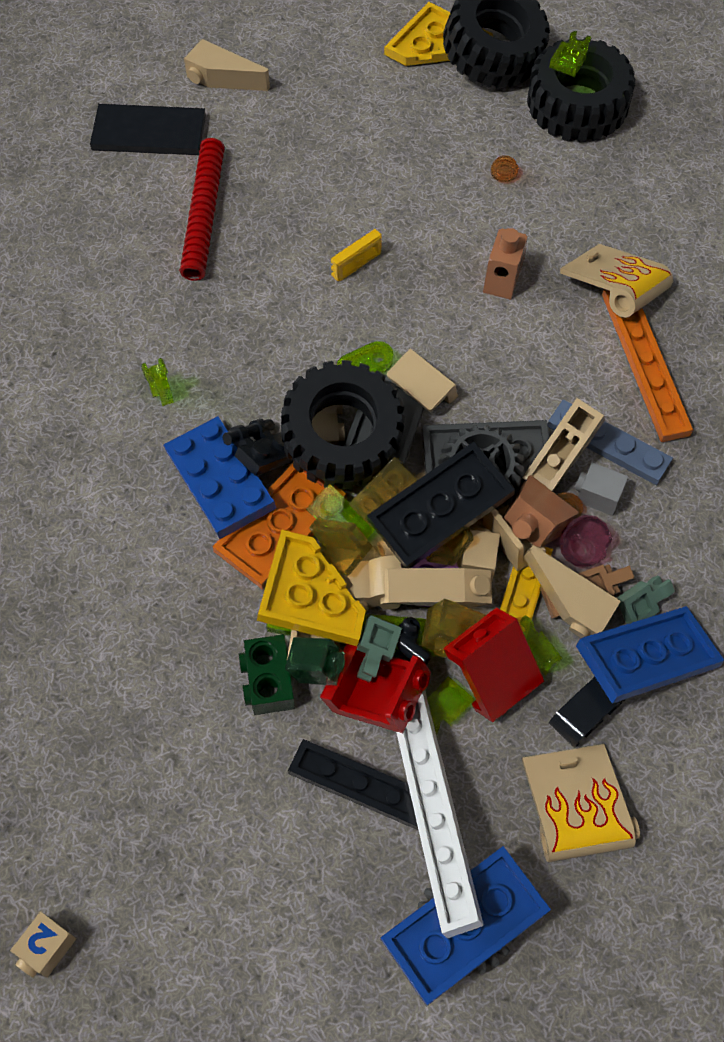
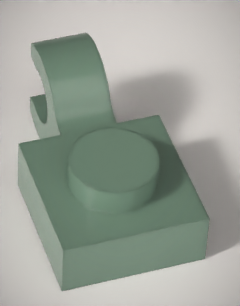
M657 575L647 583L640 581L618 596L617 599L621 601L619 608L626 624L646 619L659 613L660 610L657 603L675 592L671 580L668 579L662 583L660 576Z
M372 615L367 618L356 649L366 653L360 665L357 678L370 682L372 677H376L380 661L389 662L392 659L402 630L401 627Z

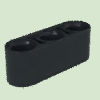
M594 676L557 711L549 721V724L573 748H576L583 737L587 738L604 721L603 718L607 714L611 715L625 700L612 704Z

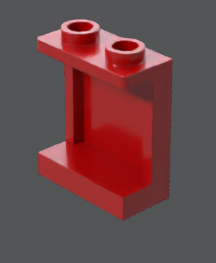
M497 607L443 648L448 659L460 666L476 699L472 703L474 710L492 723L544 682L518 620Z
M346 644L320 698L336 714L403 734L408 722L414 717L416 704L422 691L428 687L431 671L419 656L413 655L410 661L392 657L389 662L381 660L376 677H372L371 681L367 682L357 678L360 665L366 653L356 650L357 646Z

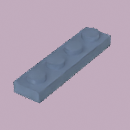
M565 400L561 401L548 420L547 425L550 429L555 431L572 404ZM605 421L586 447L656 486L673 457Z

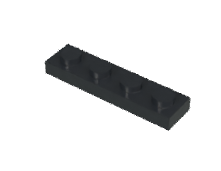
M302 739L288 769L289 775L418 830L408 783Z

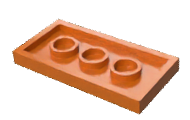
M293 464L267 490L274 500L277 509L219 539L212 546L214 553L262 590L266 587L281 530L312 537L347 500L346 493L335 485L333 489L324 487V481L320 479L316 483L308 480L307 471L304 470L302 473H299L293 467Z

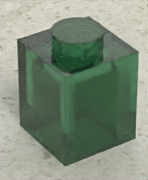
M294 637L285 670L299 683L337 686L339 674L344 669L345 653L331 639Z

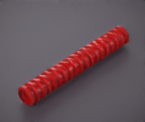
M206 138L200 144L193 195L186 227V237L184 239L179 272L182 277L192 281L201 280L206 274V263L208 261L215 206L218 197L217 193L219 191L218 186L220 184L225 151L224 144L216 138ZM188 277H199V278H197V279H191V278H188Z

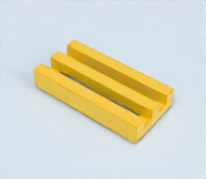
M373 229L332 257L331 263L333 265H331V270L333 272L331 276L337 281H342L380 255L382 234Z

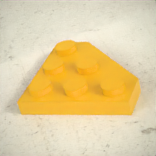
M428 2L384 47V55L405 66L450 61L443 45V31L450 12ZM483 29L487 34L493 37V33Z
M281 530L256 621L357 646L366 610L359 600L355 601L346 588L347 583L334 565L327 562L320 552L321 547L313 537Z

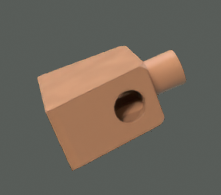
M513 228L499 229L489 257L483 293L511 300L525 259L528 239L526 234L519 233ZM501 267L507 269L509 273L507 276L502 277L498 275Z
M529 475L511 500L503 519L512 528L516 537L527 539L534 546L541 548L559 538L579 512L532 475Z

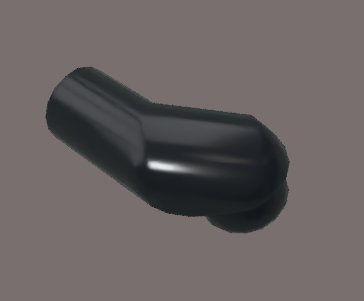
M407 617L399 625L402 630L397 647L410 660L413 655L419 656L427 665L432 658V654L419 645L420 623L413 617Z

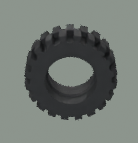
M455 0L443 31V45L446 54H448V59L452 65L455 64L457 66L456 69L461 75L466 74L469 77L468 80L474 83L478 81L484 87L489 88L493 85L496 88H506L507 85L509 87L519 85L520 82H524L530 77L534 61L548 45L550 26L545 11L540 10L541 6L537 0ZM482 28L495 30L503 34L509 41L496 39L487 34Z
M572 37L565 42L560 40L555 42L553 47L548 46L534 61L527 105L534 120L537 119L536 123L542 129L547 128L550 135L554 137L560 135L562 140L570 141V138L577 139V142H586V139L590 138L592 141L601 139L603 134L606 137L612 134L615 129L620 128L624 123L635 88V72L624 53L620 55L618 48L613 45L611 47L608 46L605 41L599 40L597 42L589 37H584V39ZM574 85L584 86L594 90L595 93H578L566 87Z
M342 360L341 365H334L333 361L323 363L322 369L318 370L316 366H313L306 370L305 379L299 376L293 382L292 390H288L285 395L284 407H282L281 437L288 459H293V467L299 473H302L304 470L307 471L308 480L314 483L318 479L323 480L324 487L333 489L334 484H342L343 489H352L354 482H359L360 486L371 483L373 475L379 478L386 472L387 466L393 464L400 449L405 427L404 405L401 398H396L397 389L393 383L385 384L386 376L381 372L376 371L373 374L369 371L370 366L360 363L359 367L353 366L350 360ZM348 405L363 412L370 420L373 429L371 435L358 444L337 446L326 442L317 435L312 427V420L318 412L326 407Z

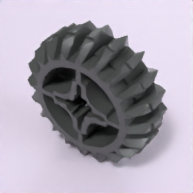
M474 423L471 427V432L462 427L459 430V436L452 433L449 437V443L443 444L442 454L438 457V464L440 465L472 442H475L498 471L500 467L496 464L497 459L500 457L503 460L507 470L503 476L514 489H518L521 486V477L525 473V468L522 466L525 458L523 454H519V443L511 444L513 439L511 434L502 437L501 427L492 432L488 424L484 426L483 430H479Z

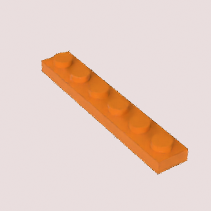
M603 289V300L660 441L666 442L691 436L693 428L643 308L630 317H620L610 307V291Z

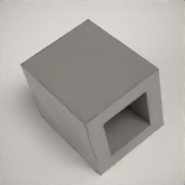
M591 463L588 473L581 472L576 483L575 490L580 491L577 502L613 516L628 476Z

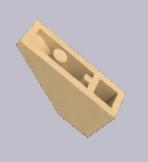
M201 39L184 58L187 78L195 84L200 83L209 88L268 91L270 88L268 68L204 39Z
M576 398L522 479L526 480L529 475H532L553 492L604 423V415Z
M533 545L524 554L526 562L562 620L571 625L569 630L580 638L603 632L621 601Z
M470 568L384 569L385 603L455 608H472L492 604L491 570Z

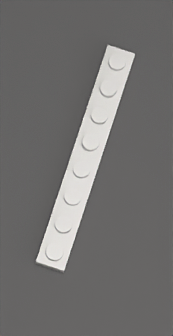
M424 690L416 704L413 719L408 722L403 734L397 732V737L441 931L446 938H450L482 927L484 924Z

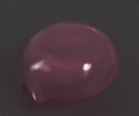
M582 515L572 520L563 529L559 541L561 554L566 561L576 567L590 568L600 563L607 556L606 552L609 544L612 542V535L607 524L597 516Z

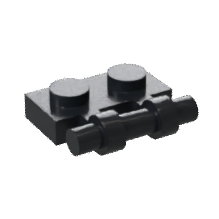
M259 418L251 421L248 426L237 425L232 427L229 432L223 434V442L226 445L234 444L238 448L235 457L255 476L293 463V459H288L284 451L281 432L274 435L270 432L275 427L271 419L263 420Z

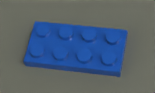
M217 416L165 443L163 446L218 538L221 539L277 508L259 477L252 474L235 457L238 448L234 444L226 445L223 442V434L228 432V430Z
M687 606L583 637L576 644L577 649L612 704L719 668L724 662V658Z
M504 846L470 870L484 926L446 938L441 931L433 898L380 938L426 1007L551 911L550 907Z

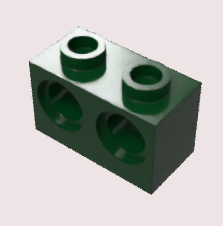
M285 635L243 640L245 652L239 653L241 673H248L249 680L248 685H243L245 706L252 705L254 715L295 709L289 663L287 662L288 655ZM261 655L272 657V660L264 665L255 662ZM265 687L277 689V692L271 697H263L259 694Z

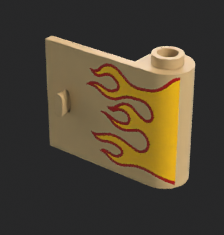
M602 244L596 245L560 268V274L609 290L611 309L616 315L624 318L630 317L668 290L673 283V275L667 266Z
M604 744L522 758L540 820V839L544 856L548 863L635 847V839H640L639 824L635 817H630Z

